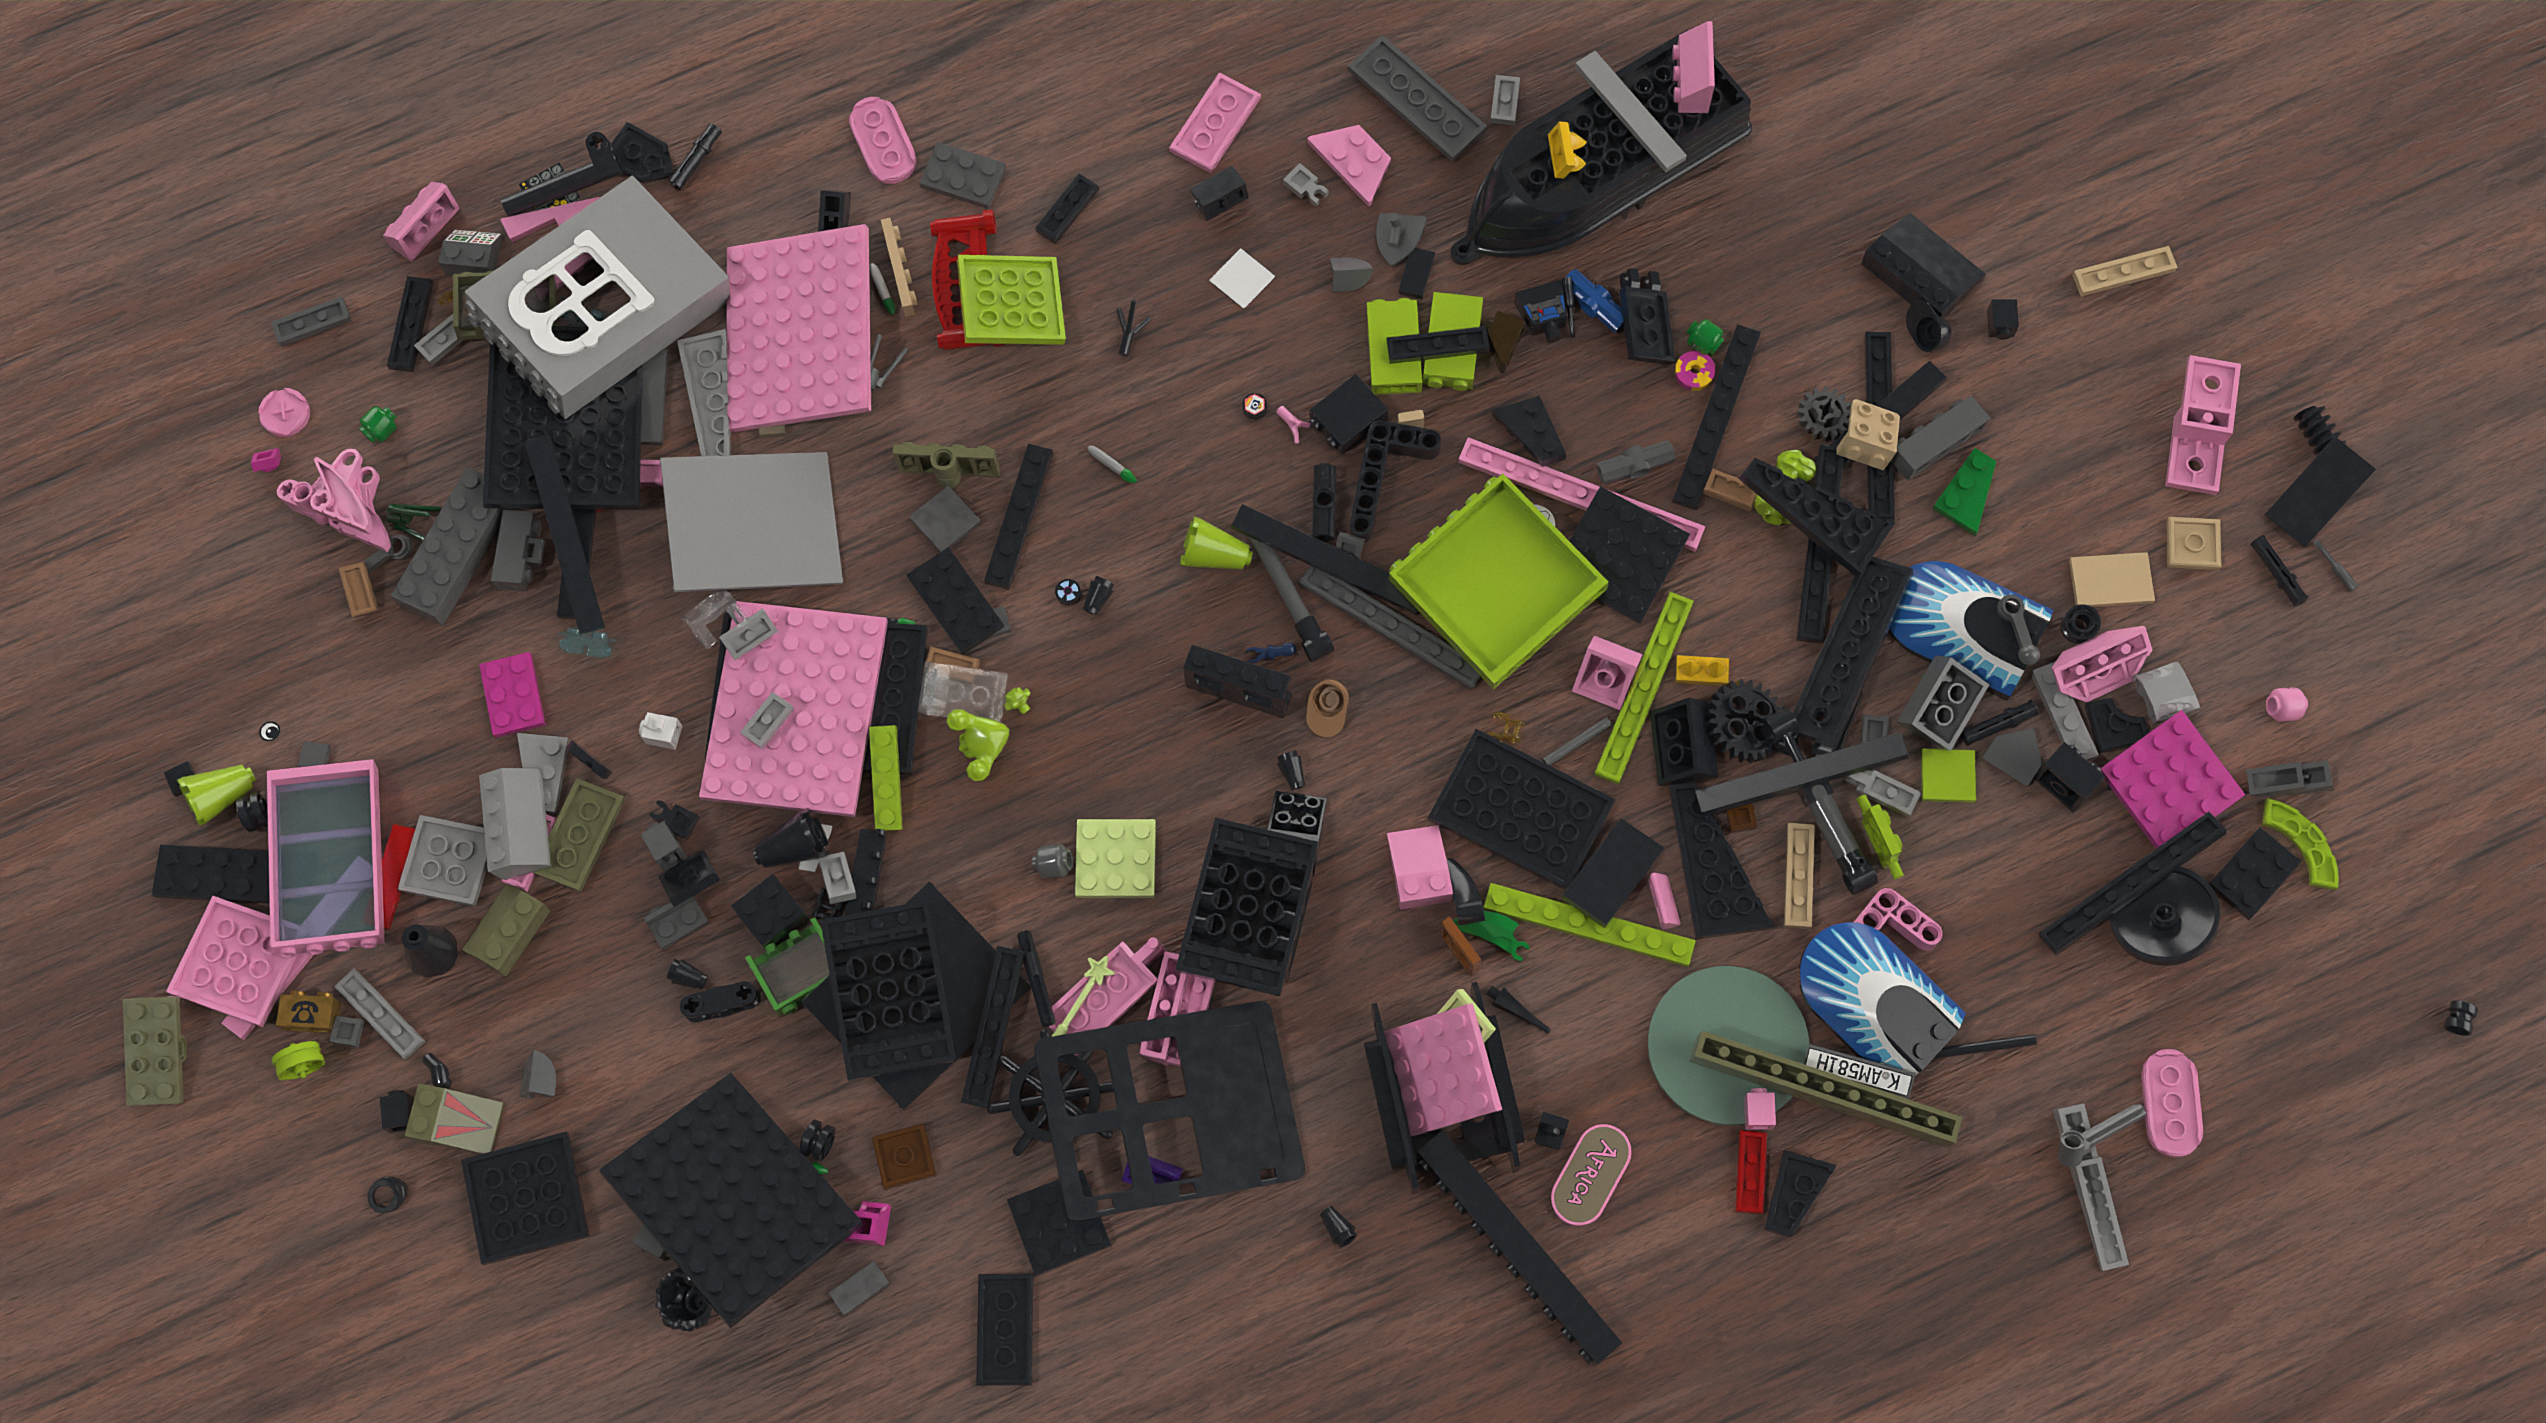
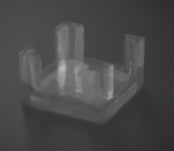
M717 590L683 615L681 620L696 640L702 643L706 649H709L717 641L706 627L708 623L716 620L723 612L729 613L737 625L748 617L730 593L726 590Z

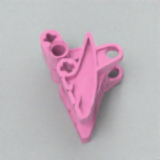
M347 449L340 453L332 465L316 457L314 461L321 476L312 486L307 482H297L290 479L283 481L278 486V497L293 511L312 518L317 524L325 525L329 523L337 532L346 534L348 537L360 540L370 546L373 545L375 548L388 552L391 548L388 533L380 517L375 512L372 502L380 480L379 474L373 467L366 466L361 468L363 458L355 449ZM356 456L353 464L345 465L348 457ZM373 473L372 479L369 482H362L365 475Z

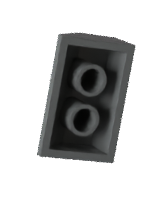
M1935 655L1897 722L1913 734L1947 751H1951L1989 684L1953 658Z

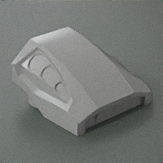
M2174 662L2149 672L2134 674L2132 677L2133 682H2136L2138 694L2145 700V705L2148 707L2147 713L2152 719L2153 724L2167 720L2180 710L2188 714L2200 709L2195 692L2179 662Z

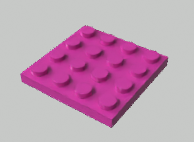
M2183 710L2175 713L2100 768L2102 774L2106 776L2104 778L2155 848L2161 846L2208 811L2216 817L2245 796V793Z

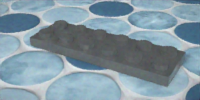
M1383 35L1348 66V71L1452 162L1487 130V126Z

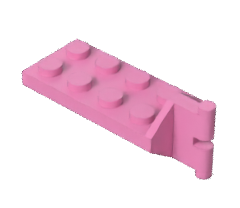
M1152 937L1141 949L1134 953L1122 941L1107 955L1109 958L1107 968L1114 971L1115 974L1104 976L1102 986H1099L1097 981L1095 982L1067 1027L1068 1031L1066 1034L1112 1026L1157 984V977L1148 967L1165 953V946ZM1084 976L1052 1006L1056 1022L1054 1025L1049 1026V1028L1053 1032H1055L1059 1024L1063 1023L1091 977L1086 978Z

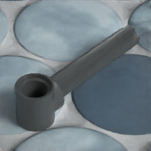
M2134 1104L2082 1134L2073 1130L2065 1131L2060 1137L2057 1160L2067 1167L2078 1166L2082 1161V1157L2089 1154L2090 1147L2143 1119L2146 1116L2143 1105Z

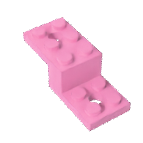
M2193 355L2188 357L2182 405L2173 420L2166 487L2217 495L2219 492L2224 445L2233 434L2241 364ZM2205 381H2215L2218 388L2214 390L2209 389L2205 385ZM2197 461L2201 465V470H2192L2188 462Z

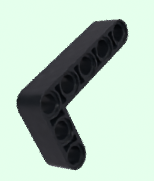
M1376 421L1370 425L1350 519V535L1365 539L1364 543L1368 542L1372 537L1388 454L1425 460L1435 459L1439 455L1441 447V437L1438 432L1432 429L1386 421ZM1377 433H1382L1386 437L1383 439H1377L1374 437V435ZM1402 437L1409 438L1411 441L1408 443H1401L1399 439ZM1425 442H1433L1435 446L1428 448L1423 444ZM1372 456H1378L1381 458V460L1378 462H1372L1369 460V458ZM1367 479H1373L1377 483L1374 485H1367L1364 482ZM1363 502H1368L1372 506L1364 509L1359 505ZM1359 525H1363L1367 528V530L1364 532H1358L1355 530V528Z

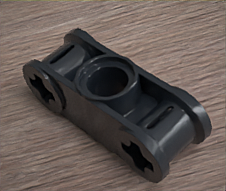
M747 981L726 986H716L706 991L686 995L680 1002V1011L693 1023L723 1018L755 1008L759 1004L760 994L754 985ZM745 991H749L750 993L747 995V1000H743L742 998L745 996ZM693 1004L698 1005V1007L695 1008V1013H691L690 1011L693 1009Z

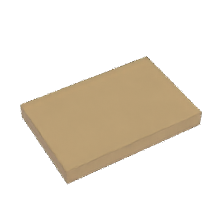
M2148 552L2071 557L2069 560L2075 605L2085 604L2091 607L2153 604L2155 601Z

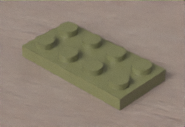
M576 778L548 836L551 866L533 871L532 873L581 893L625 802V797Z

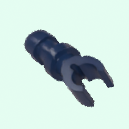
M1283 643L1281 646L1275 647L1267 645V648L1250 647L1245 652L1253 651L1256 654H1260L1257 655L1256 659H1249L1247 661L1254 664L1265 658L1274 660L1277 656H1291L1295 653L1296 647L1293 643Z

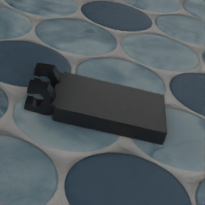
M1627 269V273L1620 274L1621 289L1619 291L1628 360L1670 365L1675 362L1667 295L1665 291H1660L1659 273L1649 271L1647 276H1642L1639 279L1638 269Z

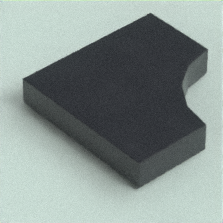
M2112 698L2087 702L2084 705L2098 754L2129 748L2149 733L2144 717H2132L2124 714L2116 707Z

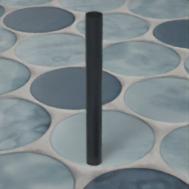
M2035 1034L1945 1046L1933 1059L2032 1046L2037 1044Z

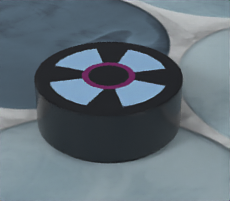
M1072 579L1060 581L1055 588L1056 598L1061 604L1066 606L1076 604L1081 597L1079 584Z

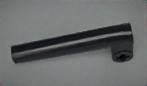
M601 132L589 134L585 143L592 162L501 198V203L507 216H513L622 175L623 169L612 143Z

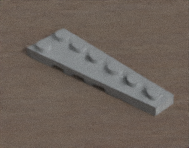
M724 329L677 340L701 456L731 455V431L729 429V417H727V405H729V396L727 394V332Z

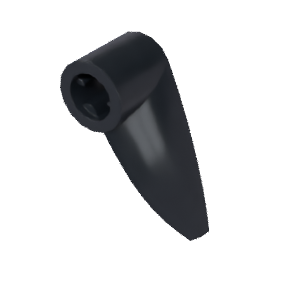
M1447 858L1459 926L1486 921L1482 900L1471 876L1457 861Z

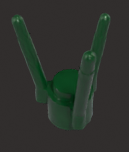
M391 503L386 512V519L388 523L394 524L395 530L404 531L423 541L426 536L406 527L405 524H410L413 516L429 517L430 513L424 511H440L441 507Z

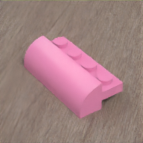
M1165 951L1148 1020L1208 1010L1215 981L1176 972L1179 954ZM1165 1038L1142 1042L1139 1052L1141 1057L1166 1066L1170 1064L1181 1067L1175 1039Z

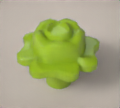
M1017 687L1007 693L1005 696V709L1007 711L1019 709L1022 714L1026 713L1030 709L1026 703L1027 696L1030 695L1028 688L1022 690L1020 687Z

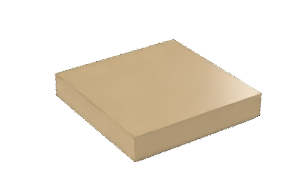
M2168 517L2167 568L2219 571L2221 569L2220 519Z

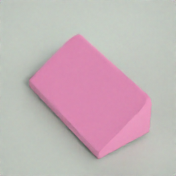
M1651 873L1648 883L1661 929L1680 926L1681 922L1668 877L1659 873Z

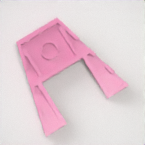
M599 197L510 216L500 220L513 243L555 222L560 226L599 199ZM582 253L565 265L564 268L573 276L575 273H580L585 269V265L592 261L593 257L588 253ZM556 276L558 290L564 283ZM542 281L535 286L545 287L535 288L541 302L549 295V281Z

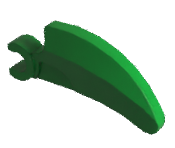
M1484 911L1486 921L1459 926L1458 918L1453 920L1461 933L1477 936L1511 954L1512 958L1517 962H1522L1523 958L1516 954V950L1520 947L1526 950L1530 949L1528 943L1524 941L1518 942L1514 938L1513 933L1519 924L1507 916L1496 912Z

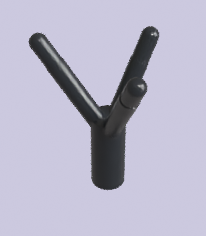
M1135 299L1131 300L1127 326L1122 309L1117 308L1123 331L1118 354L1122 356H1128L1133 336L1151 321V318L1147 317L1131 331L1136 304Z

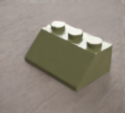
M506 884L462 948V951L506 977L550 913V910L542 902L524 891Z

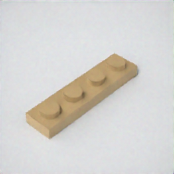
M891 218L882 219L881 223L905 317L915 315L913 306L918 304L914 290L909 291L908 284L912 283L909 269L903 268L902 262L907 260L903 247L898 248L897 241L901 240L898 225L893 226Z
M2166 246L2075 270L2073 278L2082 297L2173 273L2178 267L2170 247Z
M1787 824L1784 928L1811 929L1815 831V825Z

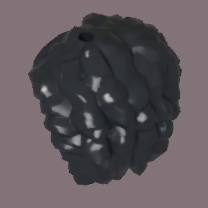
M680 1268L670 1271L666 1277L661 1279L660 1286L656 1289L657 1302L655 1307L660 1310V1315L663 1317L662 1322L666 1327L672 1330L680 1329L691 1332L708 1323V1320L711 1319V1305Z

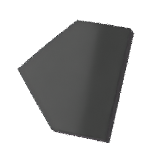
M2034 728L1996 736L1984 754L1983 759L2028 786L2042 765Z

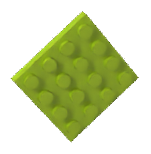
M958 255L957 267L965 343L1065 344L1066 336L1056 257Z

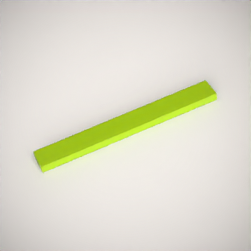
M1669 592L1599 761L1595 776L1619 785L1694 602L1693 600Z

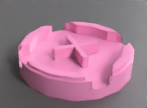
M283 388L284 390L270 392L262 400L259 406V414L262 426L270 434L278 437H289L299 433L306 426L310 418V407L305 397L298 391Z

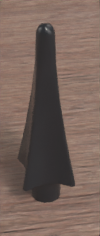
M1493 986L1490 987L1486 995L1494 999L1493 1006L1527 1021L1545 1033L1550 1032V1028L1530 1013L1505 987L1501 991Z

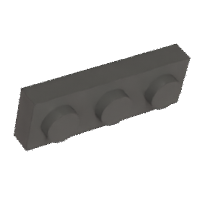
M341 296L272 321L271 323L278 344L283 347L349 323L352 320L346 302Z

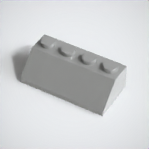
M500 768L479 775L488 872L503 880H507L551 866L541 770L539 768Z

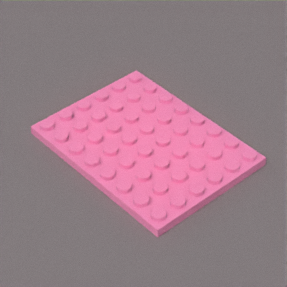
M862 224L727 247V275L729 276L730 297L727 299V394L729 396L727 417H729L731 433L871 411L869 228Z
M735 601L730 630L763 608L778 632L736 660L733 659L726 648L699 794L700 799L796 811L810 808L813 813L855 817L888 624L887 618ZM774 692L794 707V711L762 750L742 736L740 732L769 695Z

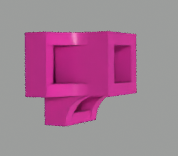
M862 1201L860 1210L853 1212L862 1221L863 1226L844 1241L885 1246L891 1205Z

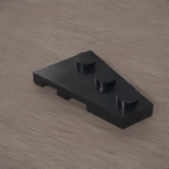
M1540 395L1492 410V416L1507 428V432L1512 437L1515 436L1523 444V448L1542 467L1566 460L1565 450Z
M1784 1150L1764 1231L1791 1238L1837 1165Z

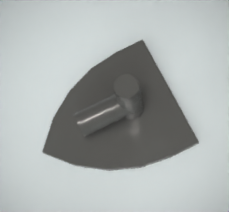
M1395 212L1379 214L1376 230L1377 243L1384 259L1391 267L1405 259L1415 249L1423 235L1427 217L1398 215Z

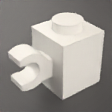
M647 712L645 719L641 721L639 734L648 745L676 750L682 724L678 718Z

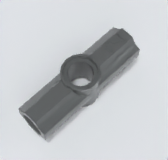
M1666 440L1644 448L1642 446L1628 448L1619 456L1598 462L1596 468L1600 481L1605 485L1627 477L1631 479L1640 478L1648 474L1651 469L1675 462L1676 458L1672 444Z

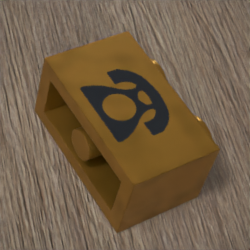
M291 991L290 995L281 994L276 1026L283 1031L332 1033L335 1017L340 1014L341 1002L335 999L333 994L326 992H317L316 996H307V993L301 991Z

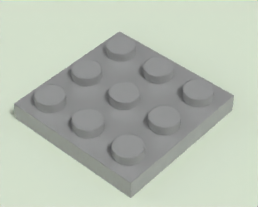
M420 815L398 890L404 893L476 907L487 870L484 828Z

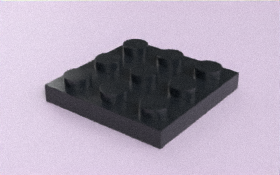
M1082 1169L1078 1171L1082 1193L1087 1198L1093 1197ZM1059 1179L1007 1199L1035 1277L1112 1247L1101 1217L1082 1221H1072L1067 1217Z

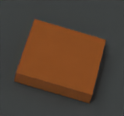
M1449 916L1442 921L1440 936L1469 976H1473L1479 971L1481 958Z

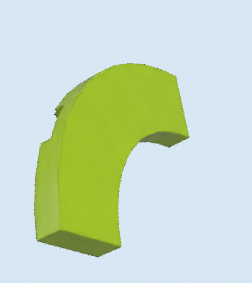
M2267 798L2264 804L2262 826L2281 832L2298 847L2308 867L2309 886L2336 891L2339 883L2336 858L2332 855L2331 849L2326 842L2327 839L2315 823H2311L2306 817L2301 815L2297 809L2280 801Z

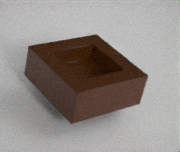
M1752 803L1726 810L1730 833L1757 828Z

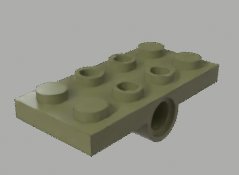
M902 442L901 444L893 445V456L900 473L935 474L936 480L942 488L949 486L951 489L955 488L961 482L962 476L999 478L1000 475L996 451L988 446L966 448L964 445L955 444L951 447H944L936 443H928L925 446L916 445L912 442Z
M180 996L124 998L126 1105L183 1103L182 1062L185 1061L187 1056V1042L185 1037L181 1035Z

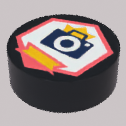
M1259 393L1248 394L1242 402L1243 413L1250 419L1262 418L1267 412L1265 397Z

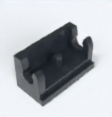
M1233 166L1226 168L1190 189L1191 194L1196 199L1194 203L1206 221L1249 198L1246 183Z

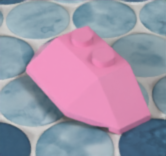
M2138 626L2107 631L2063 651L2051 668L2058 690L2084 702H2089L2132 682L2133 675L2139 672L2146 657L2152 652L2146 627Z

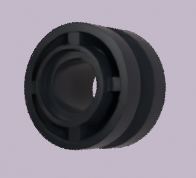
M2085 604L2075 605L2070 608L2060 622L2062 635L2068 641L2075 644H2081L2092 639L2101 627V618L2098 612L2093 607ZM2075 619L2083 620L2086 624V629H2079L2075 624Z
M259 792L250 794V800L246 797L236 800L238 817L249 833L257 831L258 824L263 828L268 827V804Z
M812 1120L801 1138V1153L805 1157L813 1153V1160L822 1162L833 1146L835 1127L828 1124L822 1128L821 1121Z

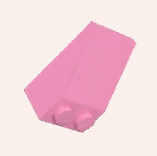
M1439 825L1387 833L1400 910L1452 902V885Z

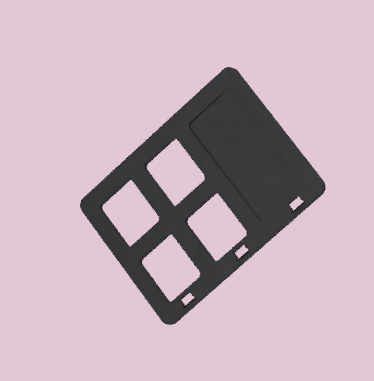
M1265 1001L1040 1039L1035 1044V1058L1065 1212L1072 1221L1088 1220L1295 1181L1305 1174V1163L1273 1013L1270 1005ZM1165 1038L1175 1039L1186 1096L1140 1104L1137 1101L1127 1046ZM1104 1050L1107 1055L1116 1108L1070 1117L1066 1112L1057 1058ZM1190 1117L1199 1152L1202 1176L1156 1184L1153 1181L1143 1131L1144 1124ZM1118 1129L1123 1135L1132 1189L1087 1198L1082 1193L1072 1139L1076 1136ZM1273 1168L1276 1177L1260 1180V1170ZM1193 1183L1195 1192L1179 1195L1180 1185ZM1111 1198L1112 1208L1097 1210V1201Z

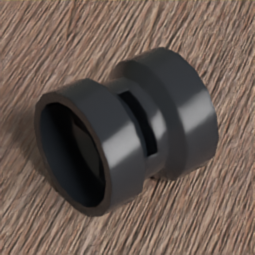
M2451 1001L2449 1006L2450 1017L2446 1018L2444 1028L2457 1035L2470 1036L2473 1030L2472 1020L2476 1018L2478 1008L2468 1002Z

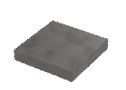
M946 486L909 516L910 520L939 552L947 547L951 549L981 524L980 519L949 486Z

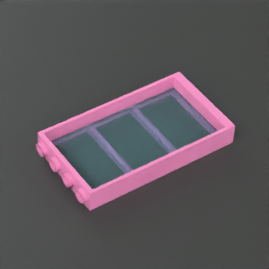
M374 760L267 771L271 949L277 956L291 958L299 953L318 955L325 950L344 952L350 950L351 947L361 946L362 948L369 949L376 947L377 944H385L379 772Z

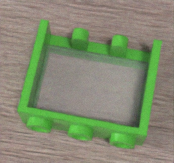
M815 917L811 919L813 924L811 927L800 933L797 929L791 931L788 934L790 939L778 946L775 943L767 945L765 947L767 952L755 959L750 955L745 957L779 1016L782 1014L787 1016L794 1013L798 1009V1005L801 1004V1001L829 976L822 928Z

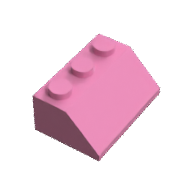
M1707 21L1680 34L1678 44L1673 45L1672 59L1677 60V66L1673 68V81H1677V87L1674 88V103H1678V113H1708L1715 86L1712 21Z
M431 182L419 192L418 197L411 205L404 208L402 215L387 227L383 237L391 248L412 262L460 208L445 184Z

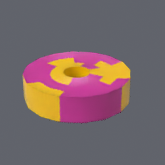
M1698 351L1684 353L1678 359L1675 366V378L1678 384L1689 391L1706 389L1712 383L1715 376V364L1712 358L1708 355H1702ZM1695 368L1699 370V373H1692L1691 369Z

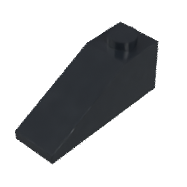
M821 190L818 232L848 227L851 192Z

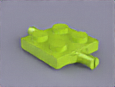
M1866 794L1856 798V801L1863 812L1861 823L1883 869L1889 867L1894 880L1903 877L1904 874L1898 864V856L1902 852V843L1899 836L1893 834L1889 826L1891 825V820L1887 811H1882L1879 804L1871 807Z

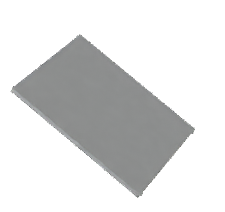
M827 452L660 458L674 592L843 584L828 463L829 456Z

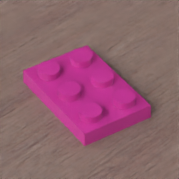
M530 652L479 664L492 733L495 738L546 726L533 658Z

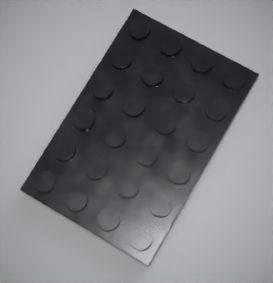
M1475 729L1427 820L1567 890L1575 879L1616 799Z

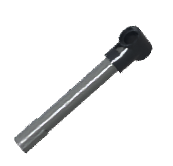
M1249 537L1296 623L1294 628L1303 640L1301 644L1310 662L1334 652V646L1326 631H1321L1316 618L1312 615L1310 616L1275 550Z

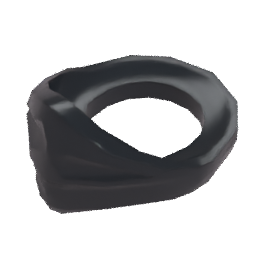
M386 1176L380 1178L373 1183L368 1191L369 1206L375 1212L382 1214L397 1210L407 1197V1184L396 1177ZM381 1186H389L393 1190L394 1197L387 1207L378 1206L374 1199L375 1191Z

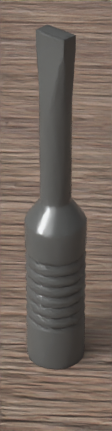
M2318 539L2314 541V545L2331 563L2332 570L2350 592L2355 590L2359 585L2342 564L2337 563Z

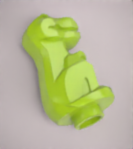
M1799 450L1782 452L1777 458L1776 467L1781 469L1783 474L1793 479L1798 477L1807 482L1816 474L1815 463L1811 459L1804 457ZM1756 496L1754 508L1758 514L1762 515L1766 522L1772 525L1792 524L1760 496Z

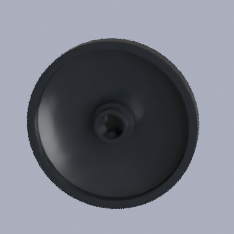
M2179 867L2110 917V924L2117 942L2134 958L2152 965H2178L2195 959L2212 944L2220 926V905L2213 888L2203 877L2192 870Z

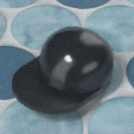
M1916 301L1909 307L1906 315V326L1916 345L1925 352H1937L1944 349L1950 342L1952 335L1950 323L1945 318L1938 316L1927 301Z

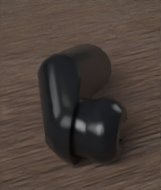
M433 1053L426 1054L422 1062L430 1069L432 1084L435 1087L449 1089L452 1080L449 1077L447 1066Z

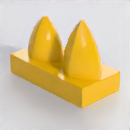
M1559 121L1548 134L1555 178L1564 179L1570 172L1581 170L1586 165L1582 158L1573 153V150L1583 147L1586 141L1569 131L1568 122Z
M1677 655L1675 683L1726 686L1728 683L1729 658Z

